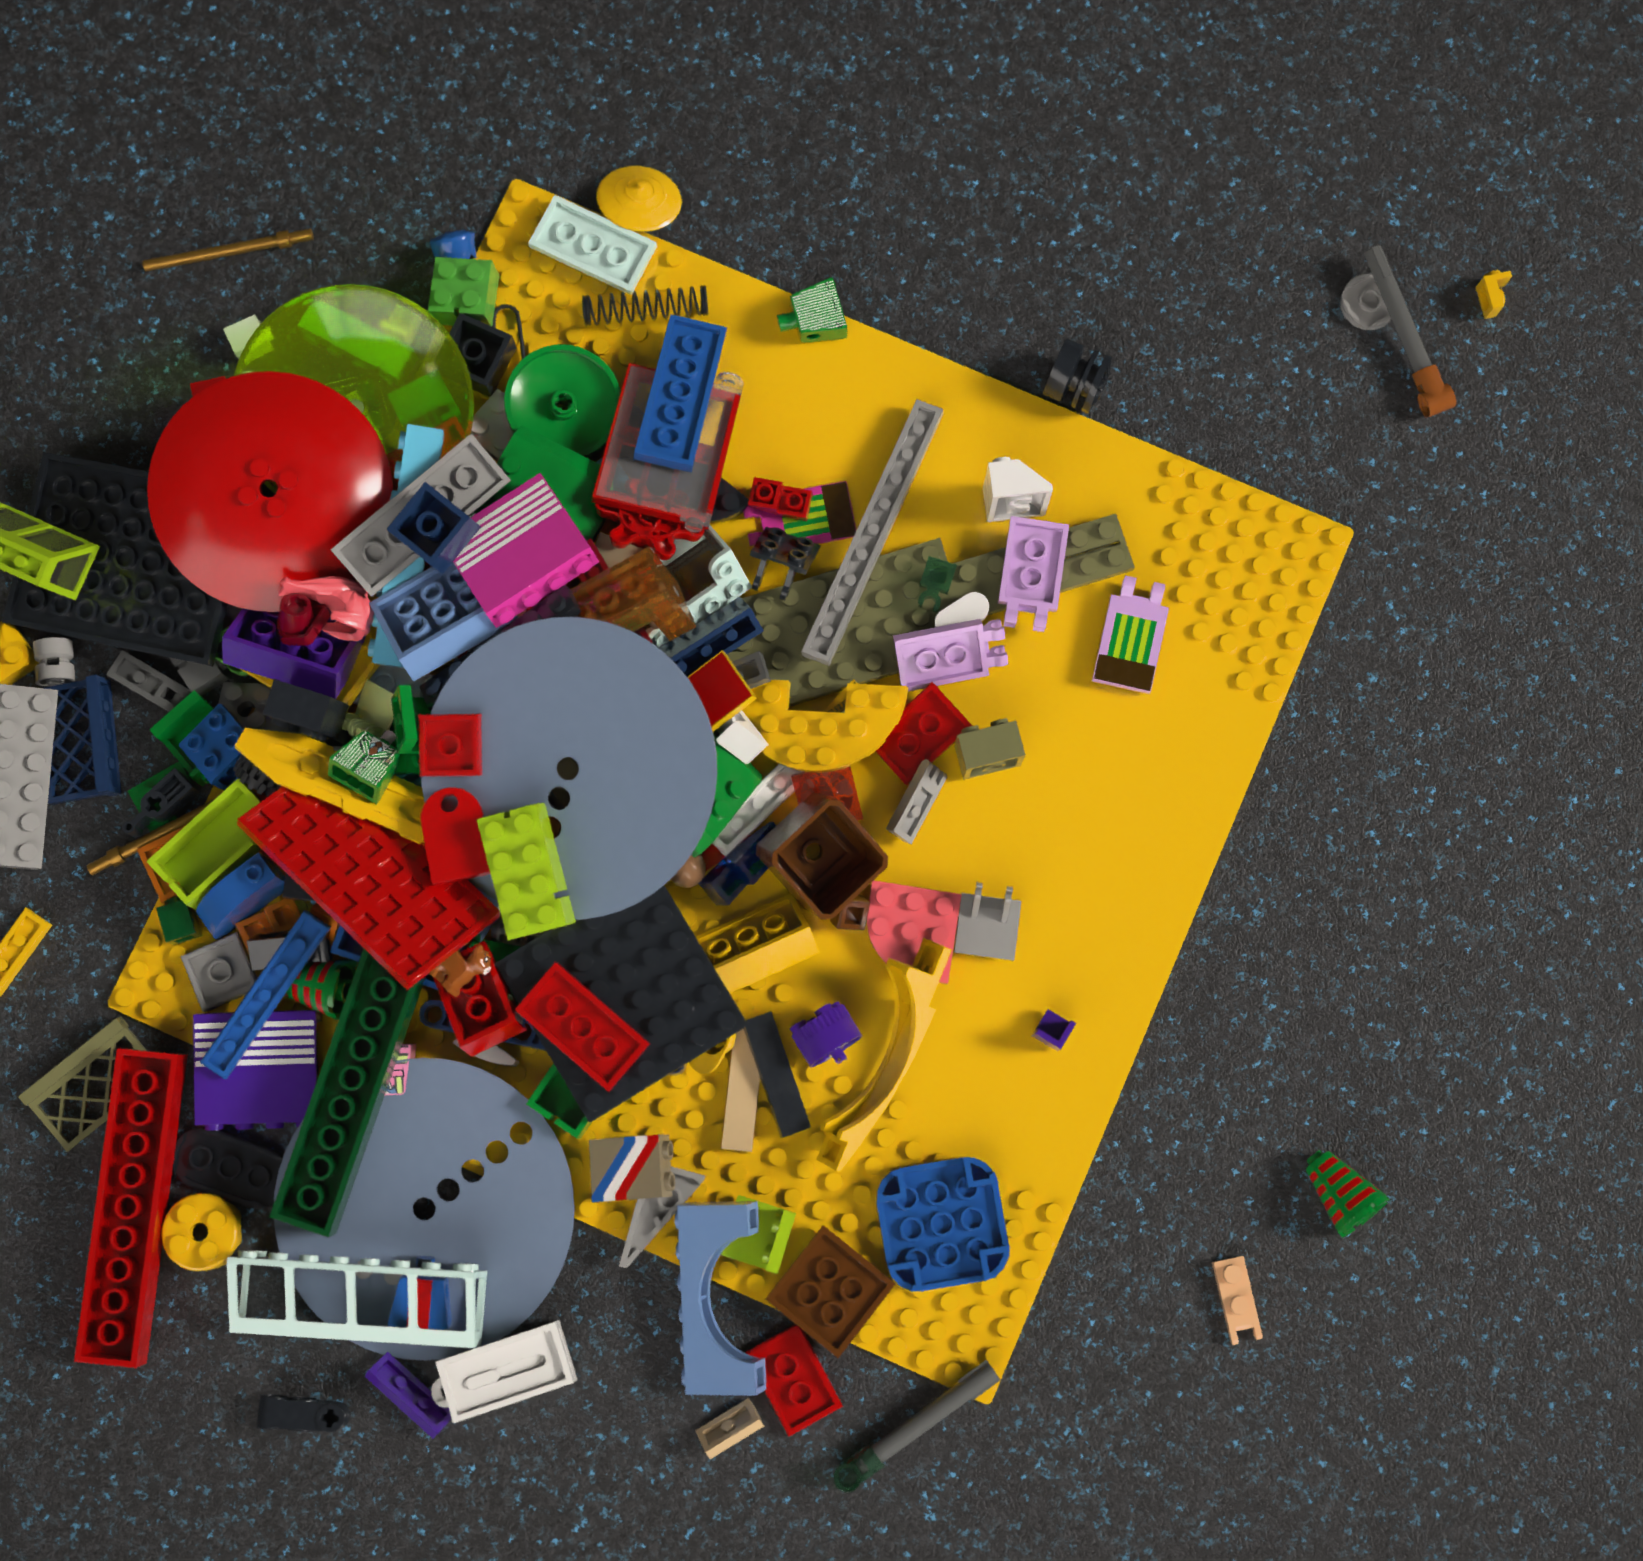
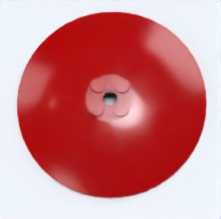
M274 371L252 372L236 375L210 385L186 402L172 417L163 430L151 458L147 486L148 506L157 538L171 562L183 576L208 595L226 604L252 611L272 613L279 612L281 600L286 596L279 597L278 593L282 588L280 580L284 577L291 580L304 581L327 576H340L356 581L354 576L331 549L390 501L393 490V478L390 463L378 434L368 419L347 398L334 389L304 376ZM265 481H273L277 484L278 490L274 496L265 497L261 494L260 487ZM309 599L311 604H319L317 601Z

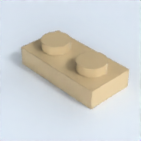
M747 1398L695 1431L705 1453L712 1459L764 1425L753 1403Z

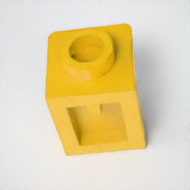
M1500 270L1490 271L1483 275V278L1475 287L1485 319L1496 317L1504 307L1505 295L1501 287H1504L1512 278L1511 271L1502 273Z

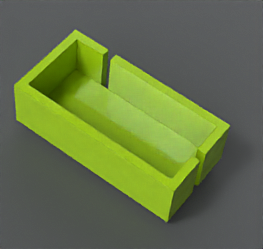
M239 778L146 861L165 882L169 883L168 886L177 896L193 909H197L203 897L218 882L262 850L237 825V819L262 801L253 790L247 788L248 785L246 783L242 784Z
M537 803L477 819L507 939L512 940L575 923L569 895L555 899L554 893L567 890L545 803Z

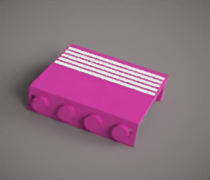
M541 473L472 516L471 519L479 524L481 528L453 561L482 609L496 628L510 622L515 616L527 608L536 605L541 599L560 589L581 573L587 572L599 562L593 550Z

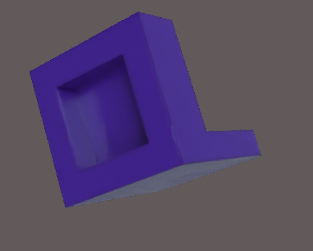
M1047 1009L1032 1036L1054 1050L1059 1051L1062 1049L1076 1023L1072 1020L1067 1021Z

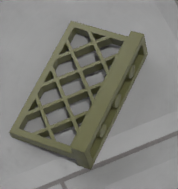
M122 1017L114 1019L18 1096L25 1106L28 1105L67 1152L107 1121L111 1084L113 1081V1066L116 1059V1043L123 1037H126L133 1045V1049L147 1051L128 1028L129 1025ZM108 1049H110V1056L102 1055ZM96 1059L109 1060L107 1077L91 1076L93 1061ZM86 1068V1074H85V1075H80V1074H78V1073H80L83 1069ZM72 1078L85 1079L83 1096L66 1095L68 1081ZM90 1080L107 1081L105 1098L88 1097ZM62 1087L61 1094H53ZM47 1098L60 1099L59 1116L47 1115L39 1105ZM66 1099L82 1101L81 1118L64 1116ZM87 1101L104 1102L103 1116L99 1119L86 1118ZM52 1120H58V1125L56 1126ZM63 1121L80 1122L79 1135L69 1142L62 1133ZM85 1123H93L84 1130Z

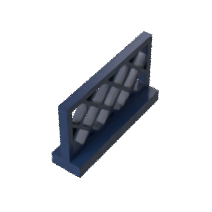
M99 675L87 676L86 680L45 687L44 689L58 690V696L62 700L57 705L55 721H58L65 727L58 738L53 740L52 757L58 749L68 756L59 769L53 765V761L51 762L48 805L103 795H121L110 680ZM86 688L87 698L79 706L71 698L78 689ZM68 703L77 710L69 723L59 717ZM83 715L89 719V728L84 735L74 729ZM70 732L80 738L71 752L62 746ZM85 744L92 748V756L86 764L76 757ZM73 761L83 767L74 781L64 774ZM89 772L95 777L96 789L86 791L79 785ZM60 778H63L70 784V787L64 795L56 796L55 785Z

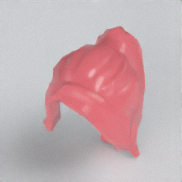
M327 576L304 581L291 580L284 577L280 580L282 588L278 591L279 597L299 593L328 607L332 612L330 615L331 620L336 621L334 623L327 622L322 629L323 632L345 641H360L370 632L374 612L369 604L371 600L368 599V593L358 581L340 576Z

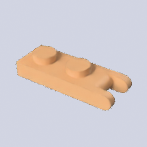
M1241 1255L1212 1262L1231 1344H1238L1236 1331L1249 1328L1253 1329V1335L1256 1340L1262 1339L1261 1327L1244 1256Z

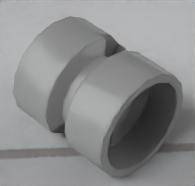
M50 637L33 642L34 660L39 662L34 667L35 684L50 687L75 682V668L69 662L74 657L73 641L71 639Z

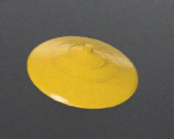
M626 166L618 168L607 174L597 188V203L602 213L614 224L628 230L647 232L661 229L670 224L678 216L681 209L682 199L676 184L662 172L649 167Z

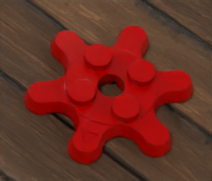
M627 481L624 486L626 495L636 497L640 481ZM645 487L642 499L665 504L667 496H653ZM676 491L671 506L685 509L689 505V497L682 492ZM595 503L596 512L600 517L613 520L619 524L618 527L610 531L609 535L611 544L619 549L625 548L630 544L637 547L648 545L653 549L658 559L669 560L676 551V546L673 543L675 539L696 542L704 534L703 528Z

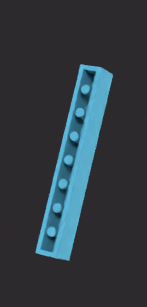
M407 424L406 432H400L398 449H403L402 461L396 460L394 478L399 479L398 490H392L390 500L441 459L444 430ZM421 557L415 560L379 590L376 597L384 595L422 573L425 568V560ZM374 614L372 627H377L376 639L370 638L368 656L373 657L372 663L404 668Z

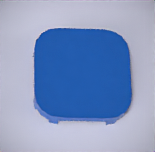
M962 1157L902 1167L890 1172L882 1179L877 1190L876 1204L887 1267L891 1277L899 1286L910 1291L923 1292L987 1281L995 1278L1004 1269L1009 1258L1010 1245L1008 1243L998 1187L999 1182L995 1172L985 1162L972 1157Z

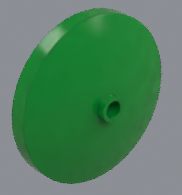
M573 345L546 346L527 355L512 371L505 389V415L513 434L522 425L587 458L607 444L621 390L610 367L594 353ZM559 404H565L568 408L567 410H562L561 407L557 406Z

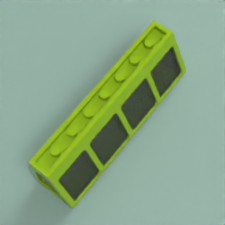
M0 502V569L36 586L76 600L100 546Z

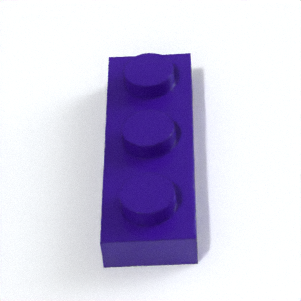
M389 1352L366 1373L365 1377L432 1439L452 1420L449 1407L438 1406L432 1397V1392Z

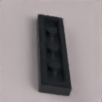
M772 1012L747 1019L749 1025L744 1028V1032L780 1137L784 1138L811 1128Z

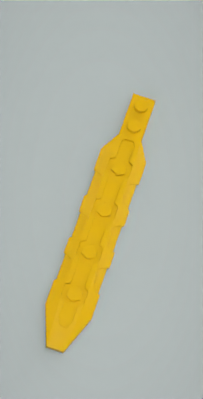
M245 728L237 740L235 749L274 783L304 796L311 795L342 808L343 812L361 820L368 819L399 832L401 837L418 844L424 843L421 811L425 802L422 787L393 776L376 805L328 776L329 758L337 752L330 745L304 734Z

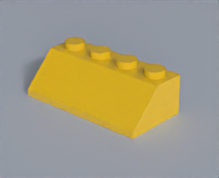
M792 894L696 936L730 993L752 985L765 977L778 973L785 968L820 953L810 926Z

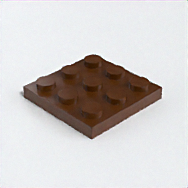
M823 1225L766 1297V1300L834 1356L839 1358L896 1283Z

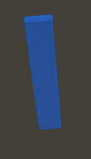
M303 911L200 1061L201 1064L225 1080L230 1076L331 929V926L309 911Z

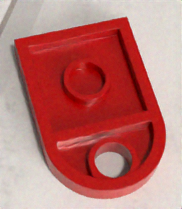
M449 787L435 792L427 799L421 811V827L433 886L491 874L477 819L484 818L483 809L471 793L461 788ZM448 796H454L458 800L457 808L451 812H445L441 807L443 799Z

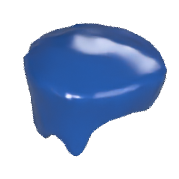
M467 230L450 231L429 241L434 259L435 257L470 259V255H473L474 258L477 257L474 232Z

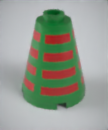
M348 959L306 963L285 996L328 1017L339 1020L355 974V967L358 966V963Z
M1319 1150L1306 1161L1309 1164L1306 1172L1341 1238H1345L1354 1232L1355 1225L1357 1227L1360 1224L1366 1223L1390 1201L1384 1192L1330 1151L1323 1153Z

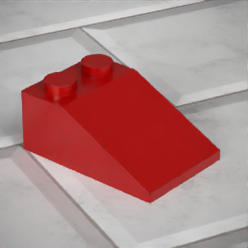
M485 941L461 951V954L467 960L470 953L478 945H482L484 951L490 952L491 970L487 974L474 975L470 982L462 986L457 997L448 992L433 977L458 1044L471 1057L527 1030L522 1016L515 1011L517 1007L516 1001L497 969L496 961Z

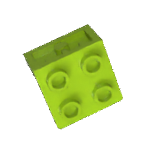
M741 1195L737 1196L736 1201H757ZM758 1201L759 1233L737 1238L725 1248L721 1255L778 1274L796 1213Z

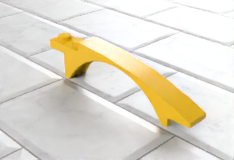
M923 938L912 966L888 958L885 967L890 975L895 995V1019L889 1046L876 1074L861 1094L843 1110L822 1121L820 1130L827 1132L816 1159L819 1162L840 1172L887 1108L912 1064L937 1010L929 1005L952 949Z

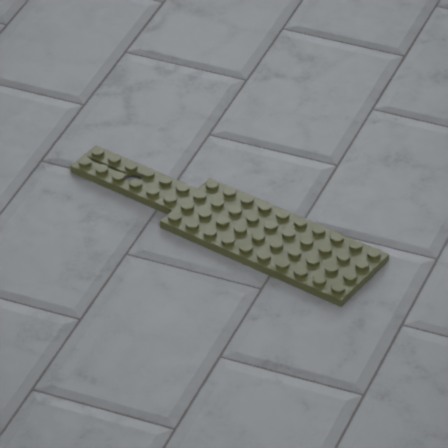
M1116 514L1069 528L1060 593L1134 570L1135 567ZM940 538L879 556L830 666L802 656L801 651L839 569L793 582L786 601L780 599L783 586L744 597L742 599L751 607L764 631L727 654V656L733 662L755 652H761L770 679L789 680L791 682L789 707L842 691L847 686V683H850L852 680H855L858 684H865L897 674L898 667L893 641L894 635L935 628L934 624L937 614L971 592L981 593L987 598L989 602L987 616L1006 610V605L998 604L1006 547L950 565Z

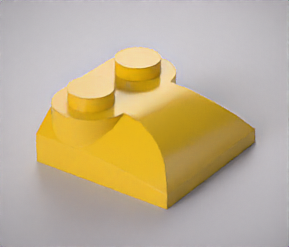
M1 621L0 684L12 685L33 671L39 662L34 660L33 650L17 626Z

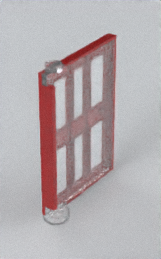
M629 363L593 491L592 502L682 523L691 532H700L702 528L709 530L744 382L741 377L730 372H722L716 376L692 473L633 459L656 369Z

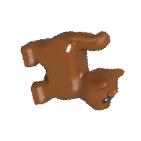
M478 945L466 960L461 952L457 950L429 974L435 977L448 992L457 997L462 986L470 982L474 975L487 974L491 970L490 952L484 951L482 945Z

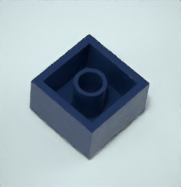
M424 482L386 530L432 567L444 574L481 526L428 483Z

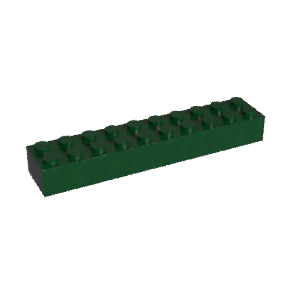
M363 949L270 1218L327 1238L337 1233L426 976L407 990L370 953Z

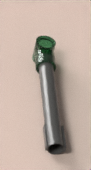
M985 1360L961 1377L956 1385L873 1445L870 1443L866 1444L846 1460L841 1461L836 1466L833 1475L835 1486L843 1492L856 1490L860 1484L884 1468L886 1460L970 1399L973 1401L998 1383L1000 1378L989 1362ZM844 1468H850L855 1471L857 1478L854 1482L846 1484L841 1481L839 1472Z

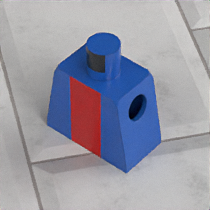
M417 1256L416 1267L422 1268V1262H435V1258L431 1256ZM404 1274L399 1279L388 1320V1327L407 1328L409 1325L408 1278ZM423 1275L417 1277L419 1328L448 1330L450 1328L452 1320L448 1277Z

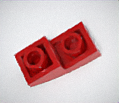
M754 477L748 506L771 514L807 521L813 492L812 490L784 486L783 482Z

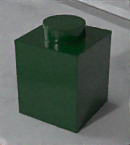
M179 897L167 899L164 901V906L156 908L166 943L177 945L203 936L196 910L187 906Z

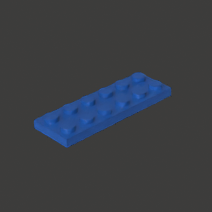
M670 314L634 451V460L692 473L727 327Z

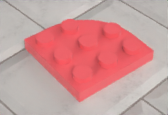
M873 880L869 898L870 906L867 916V929L870 941L885 964L888 958L912 966L923 938L934 941L952 949L939 983L948 984L961 894Z

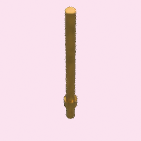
M312 229L295 232L284 230L276 232L274 236L143 260L142 263L145 272L273 247H279L280 249L289 248L295 243L314 240Z
M213 800L122 847L116 846L106 851L107 855L87 864L89 873L94 875L112 865L116 867L126 862V858L137 853L138 848L187 825Z

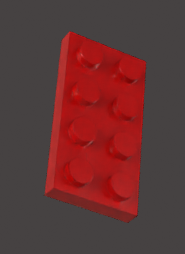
M558 962L552 965L515 1008V1011L608 1092L611 1091L651 1044Z

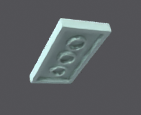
M557 195L553 196L528 242L530 248L629 295H632L657 248L655 241L634 231L622 228L610 220Z

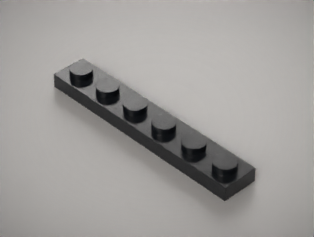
M564 585L421 684L419 688L428 709L432 711L441 690L464 660L495 636L532 621L555 617H575L580 614L581 610L572 590Z

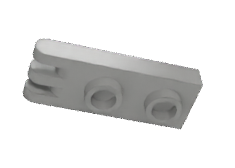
M923 760L886 829L903 842L912 844L945 783L947 774L929 760Z

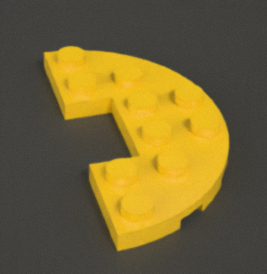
M771 680L768 683L751 689L757 699L742 711L769 744L761 751L767 757L783 766L799 771L830 772L847 768L851 764L869 757L886 742L885 739L900 721L907 700L908 687L847 683L845 713L788 710L791 682L789 680Z

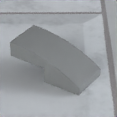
M456 1038V1040L453 1042V1044H455L456 1046H458V1047L460 1048V1046H459V1044H458V1041H457V1038ZM495 1045L475 1055L480 1059L498 1065L517 1067L520 1063L499 1045Z

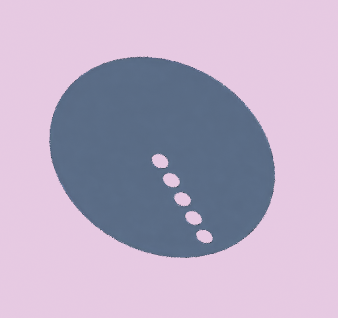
M555 617L516 626L495 636L467 657L449 678L433 706L431 714H481L482 775L421 776L424 802L441 789L455 787L468 791L478 800L483 809L484 817L509 812L510 810L537 803H545L548 816L557 818L561 823V833L554 840L567 890L554 893L555 899L569 895L575 920L602 917L619 912L655 893L683 867L705 831L711 815L717 783V753L707 712L690 680L677 664L654 644L628 629L604 621L579 617ZM565 757L573 758L579 766V772L572 780H564L557 773L558 762ZM555 787H563L570 794V802L562 810L554 809L548 801V795ZM454 796L444 798L441 804L442 810L445 812L454 811L458 806V800ZM491 874L469 879L476 887L497 900Z
M411 1058L398 1060L396 1064L409 1061L405 1093L403 1095L384 1096L337 1233L327 1238L274 1219L278 1248L280 1253L288 1254V1260H299V1255L302 1254L318 1255L319 1262H330V1256L349 1257V1263L357 1264L361 1258L380 1259L379 1265L391 1266V1260L410 1261V1267H416L417 1256H431L435 1258L436 1263H441V1269H453V1264L460 1263L479 1264L478 1270L487 1271L481 1346L500 1340L531 1316L544 1301L563 1268L574 1227L575 1205L570 1169L564 1151L544 1116L526 1105L528 1099L501 1078L481 1068L447 1059ZM303 1121L293 1134L284 1153L278 1171L274 1203ZM517 1122H526L532 1128V1138L526 1144H517L510 1137V1129ZM501 1141L507 1146L508 1156L505 1161L493 1163L487 1158L486 1147L490 1142ZM474 1159L483 1165V1177L477 1182H469L462 1176V1166L468 1160ZM450 1178L458 1183L460 1192L456 1199L445 1201L439 1197L437 1187L443 1179ZM419 1198H429L435 1204V1213L428 1220L418 1219L414 1215L413 1205ZM295 1268L294 1286L312 1311L325 1323L346 1324V1273L341 1270ZM373 1272L366 1279H360L355 1274L356 1316L358 1324L388 1326L398 1284H388L384 1278L385 1273ZM448 1277L452 1320L448 1330L466 1331V1281L464 1278ZM476 1278V1281H475V1302H476V1308H477V1295H478V1283H479V1278ZM349 1340L382 1355L389 1352L393 1357L409 1360L444 1359L474 1349Z

